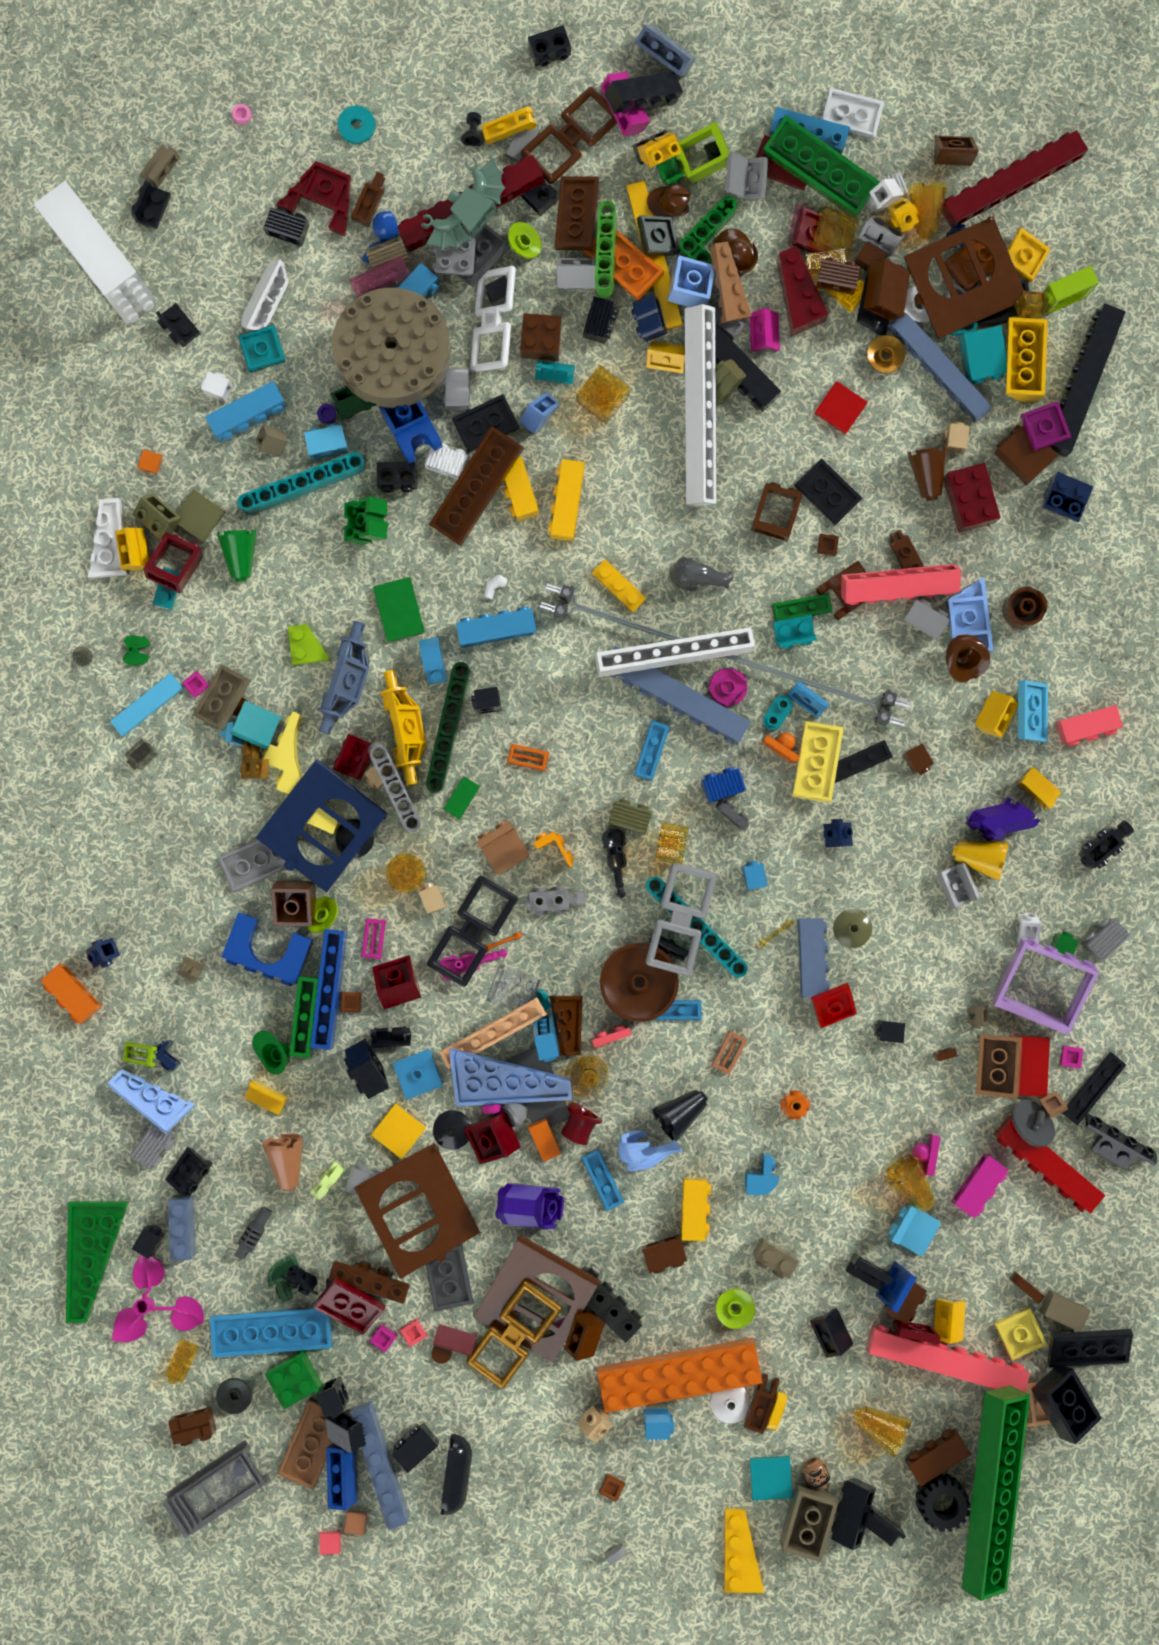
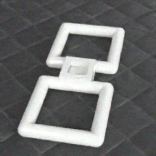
M514 266L488 270L477 281L475 315L477 317L482 316L481 327H476L473 330L470 371L473 373L508 366L511 324L509 322L501 323L502 312H508L513 309L516 274ZM508 275L505 304L483 308L485 279ZM503 331L501 360L478 364L480 335Z

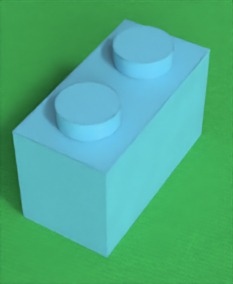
M330 424L327 428H312L309 432L304 433L311 460L349 452L342 425Z

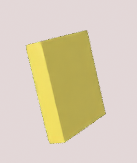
M1030 1307L994 1323L1011 1361L1047 1345Z

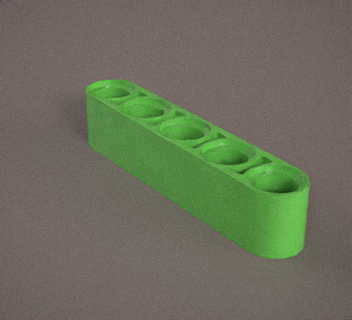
M611 201L602 202L598 208L595 286L597 294L601 298L610 297L614 290L617 214L615 205ZM603 266H609L607 269H602ZM602 284H608L606 287H600Z

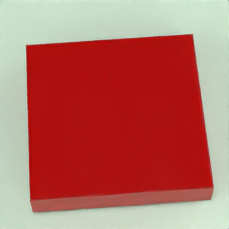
M836 381L814 414L846 435L868 402Z
M848 983L811 997L821 1028L857 1014Z

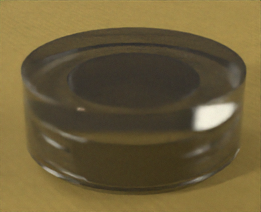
M82 646L74 650L72 658L77 665L87 666L93 660V653L87 647Z

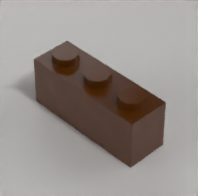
M955 1428L952 1430L946 1429L941 1433V1437L935 1441L934 1439L927 1441L924 1444V1448L919 1451H911L907 1455L905 1462L921 1487L969 1457L971 1453Z

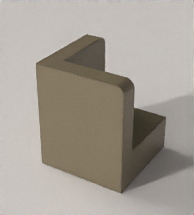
M264 424L255 439L259 451L278 457L281 456L288 443L283 430Z

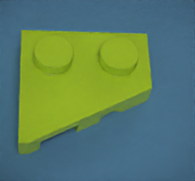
M307 624L288 627L292 665L330 661V657Z

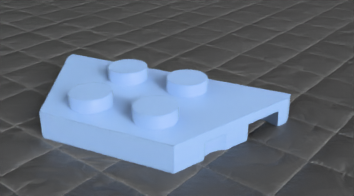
M981 578L947 600L951 639L965 634L975 636L984 643L989 653L993 652L985 578Z

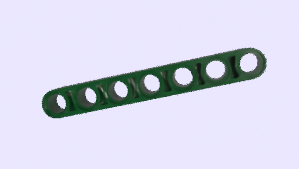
M457 662L453 665L430 762L426 787L434 794L441 793L445 788L471 673L468 665L464 662ZM461 667L467 670L464 676L456 674V671ZM455 686L462 687V692L459 695L452 694V689ZM450 705L458 706L456 713H448ZM448 723L454 726L453 731L450 733H446L443 730L444 726ZM443 742L449 743V749L445 752L439 750V746ZM438 761L445 763V767L441 771L435 769V764ZM433 780H439L441 783L440 787L436 790L431 789V782Z

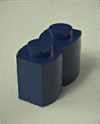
M652 294L633 302L631 312L633 318L638 323L636 331L639 338L648 342L667 334L658 297Z

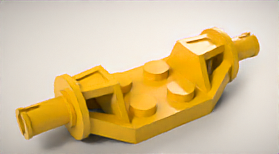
M388 670L383 672L387 689L381 691L380 696H383L384 711L390 712L394 729V738L397 747L392 749L396 761L395 768L404 771L406 786H413L418 784L415 767L422 764L420 759L427 744L420 707L406 693V687L398 686L396 671ZM396 694L404 704H400L398 698L396 697ZM409 750H413L412 759L408 761Z

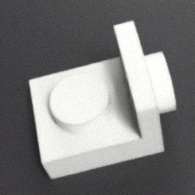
M1033 913L1018 914L1020 924L1017 942L1019 943L1021 937L1027 940L1028 938H1033L1039 941L1042 923L1038 916Z

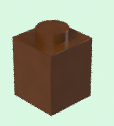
M866 242L854 263L867 271L870 262L884 258L886 253L871 243Z
M923 743L902 754L913 775L918 772L922 775L930 771L929 766L934 764Z

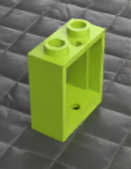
M716 121L678 141L681 153L676 155L678 162L682 161L684 167L681 170L684 178H689L691 183L700 181L727 166L730 151ZM713 135L721 156L691 170L684 150Z
M1090 265L1048 284L1039 297L1038 304L1040 309L1048 315L1088 297L1099 284L1092 266Z

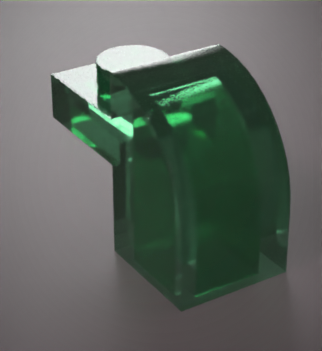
M294 1253L280 1258L271 1267L267 1276L268 1287L276 1284V1294L279 1299L282 1298L283 1303L291 1300L294 1296L291 1287L286 1285L287 1281L280 1277V1275L287 1276L288 1268L291 1265L299 1266Z

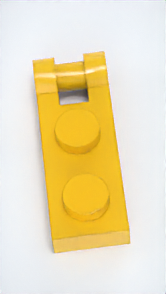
M524 107L481 125L487 145L526 129H535L536 121L533 118L532 108Z

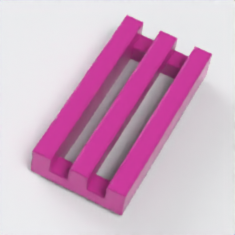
M366 918L361 957L381 959L386 920ZM370 923H374L370 954H366ZM378 924H381L377 955H374Z

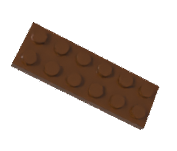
M491 426L429 525L459 546H462L524 450V447Z

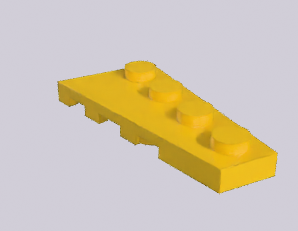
M725 1508V1593H764L745 1509Z

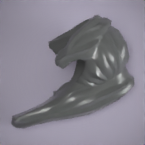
M686 557L677 560L669 572L672 582L688 591L697 590V588L692 586L698 584L701 586H723L729 589V583L733 580L732 572H718L705 564Z

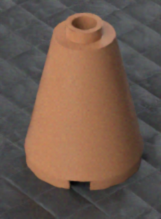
M291 1133L281 1134L282 1138L273 1140L272 1136L263 1142L264 1151L279 1188L283 1189V1191H292L299 1184L303 1137H300V1134Z

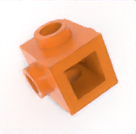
M790 1090L789 1093H784V1098H781V1110H784L783 1113L789 1116V1119L799 1120L801 1116H806V1111L810 1109V1101L806 1095L801 1094V1091ZM798 1102L799 1109H794L793 1104Z

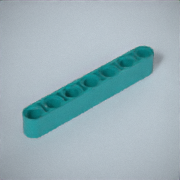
M356 452L344 455L243 493L238 498V506L246 514L257 513L358 475L365 470V461L361 454ZM360 460L359 466H351L353 461ZM337 467H342V468H343L340 473H338V474H335V473H334V469H335V468H337ZM318 474H324L322 480H316ZM300 481H306L304 487H298ZM283 487H288L287 493L280 494V490ZM265 494H270V498L267 501H262V497ZM252 501L250 507H244L245 502Z
M651 877L646 882V890L661 904L666 883L659 877ZM652 880H657L660 883L659 890L652 891L649 888V883ZM672 890V894H671V895H672L673 898H674L673 903H676V904H680V905L689 907V906ZM666 909L672 915L673 911ZM692 916L689 928H691V924L694 921H698L701 924L700 931L702 935L700 944L731 975L735 977L745 976L748 971L747 964L701 918ZM708 935H712L715 938L713 946H707L705 943V938ZM722 949H726L729 952V957L726 960H722L719 957V952ZM736 963H741L743 966V971L740 974H736L733 971V966Z

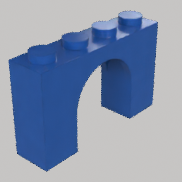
M238 913L222 954V958L227 959L226 963L237 966V964L244 965L245 970L253 973L258 970L263 972L262 976L269 979L277 977L282 979L281 983L288 986L298 984V978L302 974L314 939L293 933L283 958L274 964L264 963L254 955L252 950V940L260 919L244 913Z

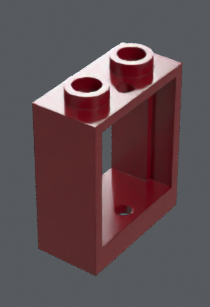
M166 532L143 568L145 577L181 594L203 557L202 549L196 543H189L176 534L172 535ZM169 545L191 554L178 576L156 567Z

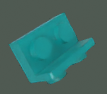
M811 614L773 621L776 645L782 647V649L793 648L795 644H801L802 646L810 645L812 641L817 640V636L814 634Z

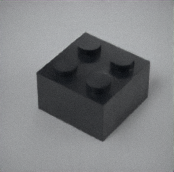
M366 1039L345 1049L346 1058H344V1061L348 1067L346 1071L351 1080L355 1079L357 1082L356 1087L360 1094L364 1093L367 1099H370L389 1089L384 1067Z

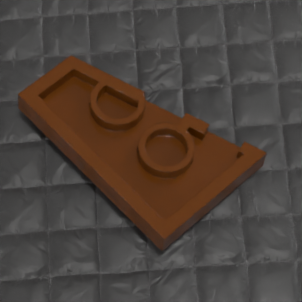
M549 996L561 1055H580L583 996Z

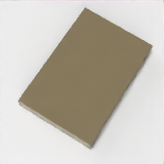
M221 665L193 715L223 731L251 680Z

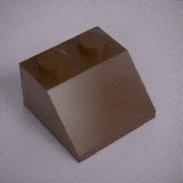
M277 881L271 888L273 926H313L316 906L315 883L310 881Z

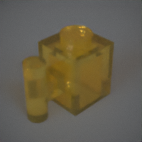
M1022 290L1014 305L1018 316L1012 317L1041 319L1048 309V302L1044 293Z

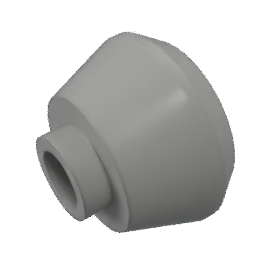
M506 1103L502 1109V1112H506L512 1127H520L527 1117L526 1113L528 1110L523 1103Z

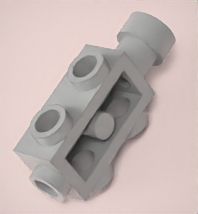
M564 886L553 887V891H545V888H533L534 892H529V896L526 897V907L530 908V912H535V916L547 915V911L553 910L555 914H565L566 910L570 909V905H577V907L585 906L584 891H576V893L569 894V890H565ZM556 897H562L563 901L561 904L555 902ZM537 898L543 899L542 905L536 904Z

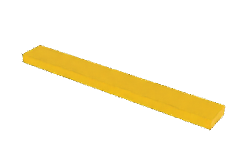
M645 180L626 185L643 253L644 249L637 218L640 215L654 216L647 205L648 192ZM647 255L664 270V275L652 287L654 295L659 299L666 328L669 330L681 327L683 323L678 304L667 301L671 278L665 255Z

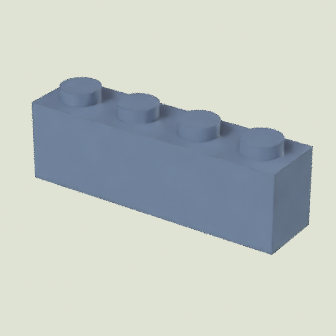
M823 918L797 919L800 995L802 998H811L830 990L829 981H826L829 964L828 961H825V953H828V943L824 941V934H827V923L823 922Z

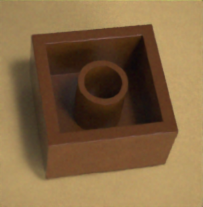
M523 313L520 346L521 358L559 361L562 316Z

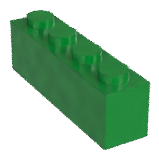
M299 976L289 1056L305 1058L313 1056L314 1048H310L319 977Z

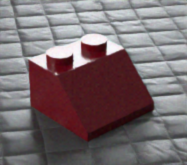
M410 955L372 967L377 996L384 1009L421 998L420 987Z
M505 1111L490 1115L464 1128L480 1164L508 1157L521 1147Z

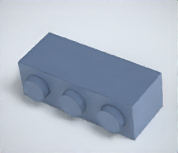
M644 25L635 41L638 46L679 76H686L696 60L695 56L653 25Z
M193 1196L173 1197L168 1200L170 1261L191 1260L196 1256Z

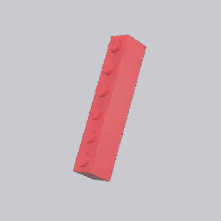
M956 564L845 574L841 575V597L845 603L857 605L859 602L876 603L878 600L915 599L917 596L934 597L937 594L949 596L960 592L961 569Z

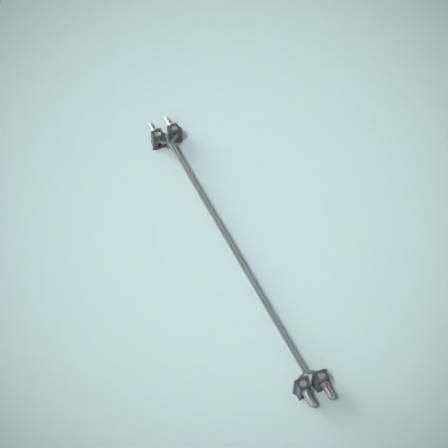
M547 583L545 587L546 590L559 594L560 599L567 601L568 604L571 602L572 597H574V604L576 606L570 612H568L567 604L557 603L555 606L541 602V605H539V608L554 613V617L560 619L561 622L565 621L566 615L572 614L577 609L669 640L683 639L577 603V596L574 594V586L563 585V587H558ZM735 655L724 657L870 705L874 708L873 713L876 716L875 725L881 724L886 726L889 723L901 727L905 725V720L891 716L892 712L886 711L885 708L876 712L875 704L880 699L882 707H893L894 705L908 709L911 707V702L899 699L897 697L898 694L891 692L890 689L879 696L876 701Z

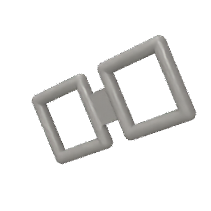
M679 863L671 864L661 907L673 912L670 922L656 921L645 961L646 965L685 976L691 975L702 933L700 930L689 927L692 916L701 919L707 916L717 878L715 873ZM677 871L708 879L700 910L670 902ZM662 928L693 937L685 967L654 959Z

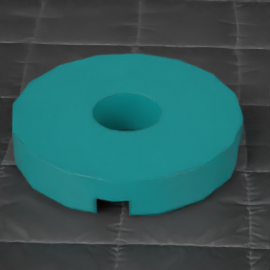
M359 105L350 106L340 114L338 130L342 138L348 143L354 145L365 143L374 135L376 129L375 119L367 108ZM360 121L362 125L359 129H354L351 126L352 123Z

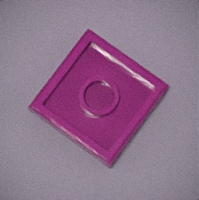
M1058 401L1020 415L1033 452L1071 438Z

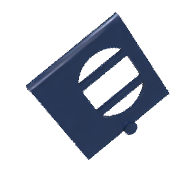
M316 759L255 838L285 860L284 867L286 870H298L327 893L376 828L386 819L388 813ZM331 799H340L351 804L359 815L360 829L355 828L325 805L324 802ZM318 808H321L355 835L340 856L334 854L303 830V827ZM298 835H301L334 862L329 865H316L309 862L300 852Z

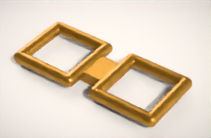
M523 1281L499 1314L500 1319L509 1324L502 1333L495 1327H490L472 1351L471 1357L468 1356L467 1364L498 1387L505 1388L528 1357V1351L520 1346L524 1338H528L533 1343H538L562 1311L561 1305L528 1281ZM526 1291L552 1309L535 1333L509 1315ZM492 1337H495L519 1355L502 1379L476 1360Z

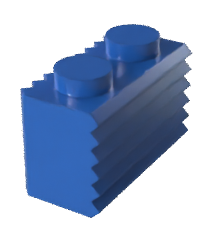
M729 767L722 770L723 774L716 776L715 773L704 776L705 779L701 781L708 804L746 791L739 768L734 770V767Z

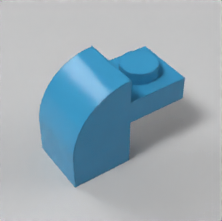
M438 637L420 640V653L428 684L448 681Z
M762 1153L761 1173L746 1172V1195L768 1194L778 1184V1174L771 1173V1171H775V1159H772L770 1153Z

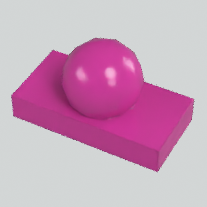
M929 1133L928 1144H916L912 1150V1155L917 1162L924 1163V1174L934 1176L941 1138Z

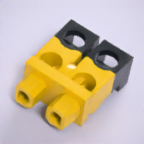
M666 130L651 136L650 139L646 138L632 145L639 165L645 163L649 168L681 153L676 135Z

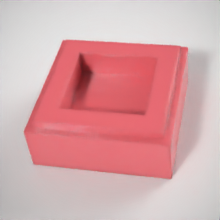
M418 1319L413 1320L400 1329L409 1347L427 1337Z
M340 1531L320 1532V1554H340Z

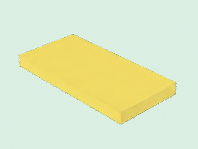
M805 721L792 797L831 803L844 727Z

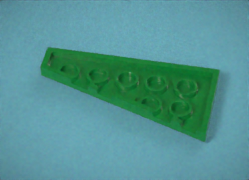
M129 1201L68 1202L66 1323H86L88 1321Z

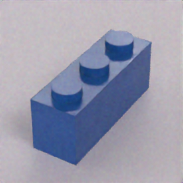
M332 1443L326 1448L328 1509L346 1511L358 1501L356 1452H346L342 1447L340 1448V1446Z

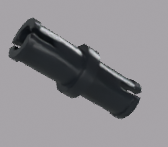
M660 935L658 947L664 950L666 954L669 953L684 961L689 950L675 944L674 940H668Z

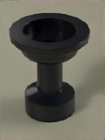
M469 112L466 116V123L470 126L469 130L461 136V142L466 146H481L484 142L482 135L477 131V126L481 124L482 118L477 112Z

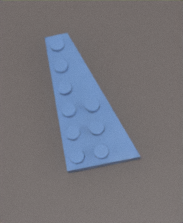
M453 1048L449 1050L456 1106L573 1100L571 1078Z

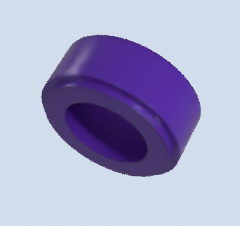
M323 404L318 408L317 416L322 423L331 424L336 420L337 412L332 405Z

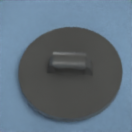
M1022 1100L1013 1107L1012 1122L1017 1133L1024 1141L1035 1147H1045L1053 1141L1055 1137L1054 1123L1042 1106L1031 1100Z

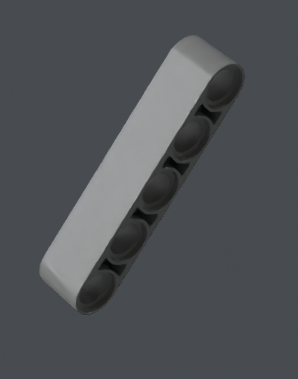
M372 743L368 748L369 756L403 827L408 832H416L420 828L421 822L392 759L382 743ZM376 748L383 749V753L379 757L373 756V751ZM384 766L391 767V771L388 774L381 773ZM393 783H398L399 789L394 792L390 791V786ZM400 801H407L408 803L405 808H398ZM409 818H415L416 821L413 825H406V821Z

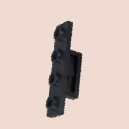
M1089 1113L1086 1115V1127L1100 1134L1091 1147L1094 1152L1124 1169H1127L1137 1157L1153 1166L1157 1164V1154L1151 1147L1142 1145L1134 1137L1123 1134L1118 1128L1104 1123L1097 1116H1092Z

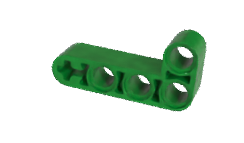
M732 196L722 198L680 242V256L694 260L703 259L706 263L710 264L711 255L704 247L734 217L737 207L735 198ZM717 220L719 223L713 224L710 221ZM703 233L705 237H699L697 234ZM690 246L692 250L686 251L684 247Z

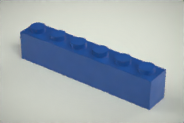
M324 930L310 1048L326 1050L334 1048L348 931Z

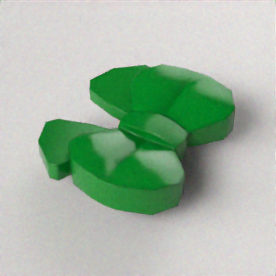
M136 635L127 636L124 639L127 653L123 656V661L132 666L144 665L148 662L149 656L139 653V648L149 647V640L144 636L142 638Z

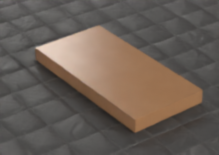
M309 1398L277 1473L314 1490L326 1462V1448L333 1443L328 1439L325 1417L318 1401Z

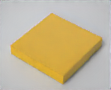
M1022 227L1017 230L1007 248L1017 274L1030 283L1034 280L1051 250Z
M395 1103L371 1136L402 1159L426 1127Z

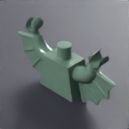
M472 158L475 162L473 167H469L467 162H465L466 168L472 171L474 184L472 189L466 188L462 194L454 189L449 193L448 200L453 203L450 209L452 215L443 220H433L429 214L423 216V219L430 221L429 224L421 223L424 229L434 226V230L426 243L427 246L435 245L441 248V250L447 247L459 248L462 243L472 241V237L475 238L497 209L495 203H501L500 196L505 189L501 181L503 171L499 170L496 166L495 158H492L480 170L477 169L475 158Z

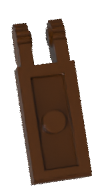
M765 1373L761 1377L762 1384H759L758 1388H756L743 1425L744 1428L760 1434L764 1433L780 1381L778 1378H774L770 1392L765 1391L764 1388L768 1380V1375Z

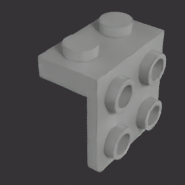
M730 152L727 160L726 192L743 200L765 199L768 158L748 159L738 153Z
M472 237V241L462 243L459 248L447 247L441 250V248L434 245L433 255L436 256V262L432 264V273L438 277L439 281H444V274L472 276L474 274L475 238Z

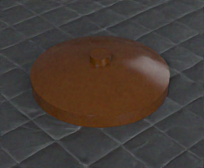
M633 943L625 945L612 953L602 968L600 976L602 997L612 1012L628 1021L647 1022L660 1017L672 1006L678 993L679 978L677 973L646 965L645 961L650 944ZM657 947L654 959L674 964L671 958Z

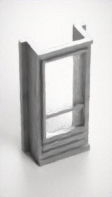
M246 1440L165 1494L167 1499L163 1506L184 1539L271 1481L268 1474L261 1475L248 1455L247 1450L250 1446Z

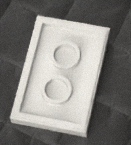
M829 88L821 119L850 126L849 133L875 139L884 101Z

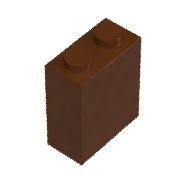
M880 258L878 261L870 262L864 308L887 320L904 317L910 271L904 269L902 265L891 262L888 258Z
M1017 425L1010 432L1012 436L1008 440L1004 438L996 445L998 450L994 454L1027 486L1058 454L1050 446L1033 452L1024 426L1020 427Z

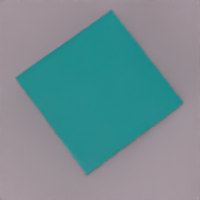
M275 325L238 335L249 373L286 362Z
M245 701L230 734L267 750L281 716Z
M790 1456L750 1458L753 1501L792 1498Z

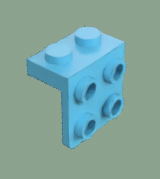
M906 1202L899 1210L897 1220L890 1226L887 1237L892 1242L898 1245L901 1244L922 1256L936 1234L940 1222Z

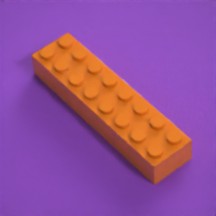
M753 1337L597 1367L605 1413L762 1384Z

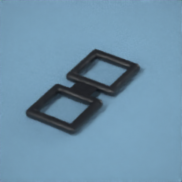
M479 876L457 911L458 916L465 919L466 922L461 930L453 926L447 928L427 961V965L460 986L466 987L488 951V947L478 940L484 931L492 936L498 934L518 901V897L486 877ZM482 885L508 899L493 927L467 912ZM452 935L479 950L463 978L436 962Z

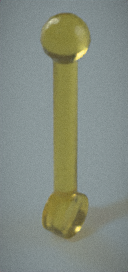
M786 920L785 924L765 940H760L759 945L765 947L767 942L784 929L792 927V920Z

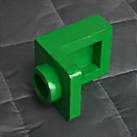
M675 157L656 165L663 184H669L670 186L680 182L679 178L684 176L683 172L679 170Z

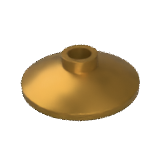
M889 335L879 336L874 339L867 350V359L870 366L874 370L885 374L897 371L904 363L906 355L901 341ZM882 354H887L888 359H883Z

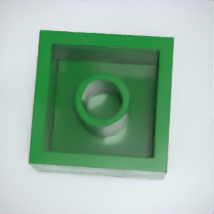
M305 1350L298 1351L271 1366L265 1373L283 1409L318 1391L322 1385Z

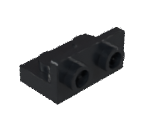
M145 180L144 185L139 189V197L137 202L133 204L131 213L136 222L158 229L171 194L153 187L149 181Z
M177 303L162 314L159 311L156 312L159 318L157 320L158 324L163 330L168 329L171 332L169 337L176 345L180 343L182 347H185L201 334Z
M187 1147L165 1180L179 1194L192 1195L197 1190L198 1184L203 1177L208 1174L209 1168L213 1163L201 1157L193 1148Z
M855 1253L845 1269L847 1273L877 1290H881L884 1283L890 1285L893 1279L889 1272Z

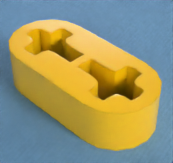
M776 1391V1399L765 1427L773 1431L778 1429L787 1402V1394Z

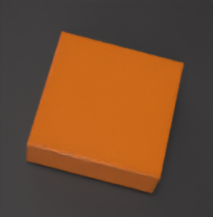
M143 450L137 468L157 474L163 456Z

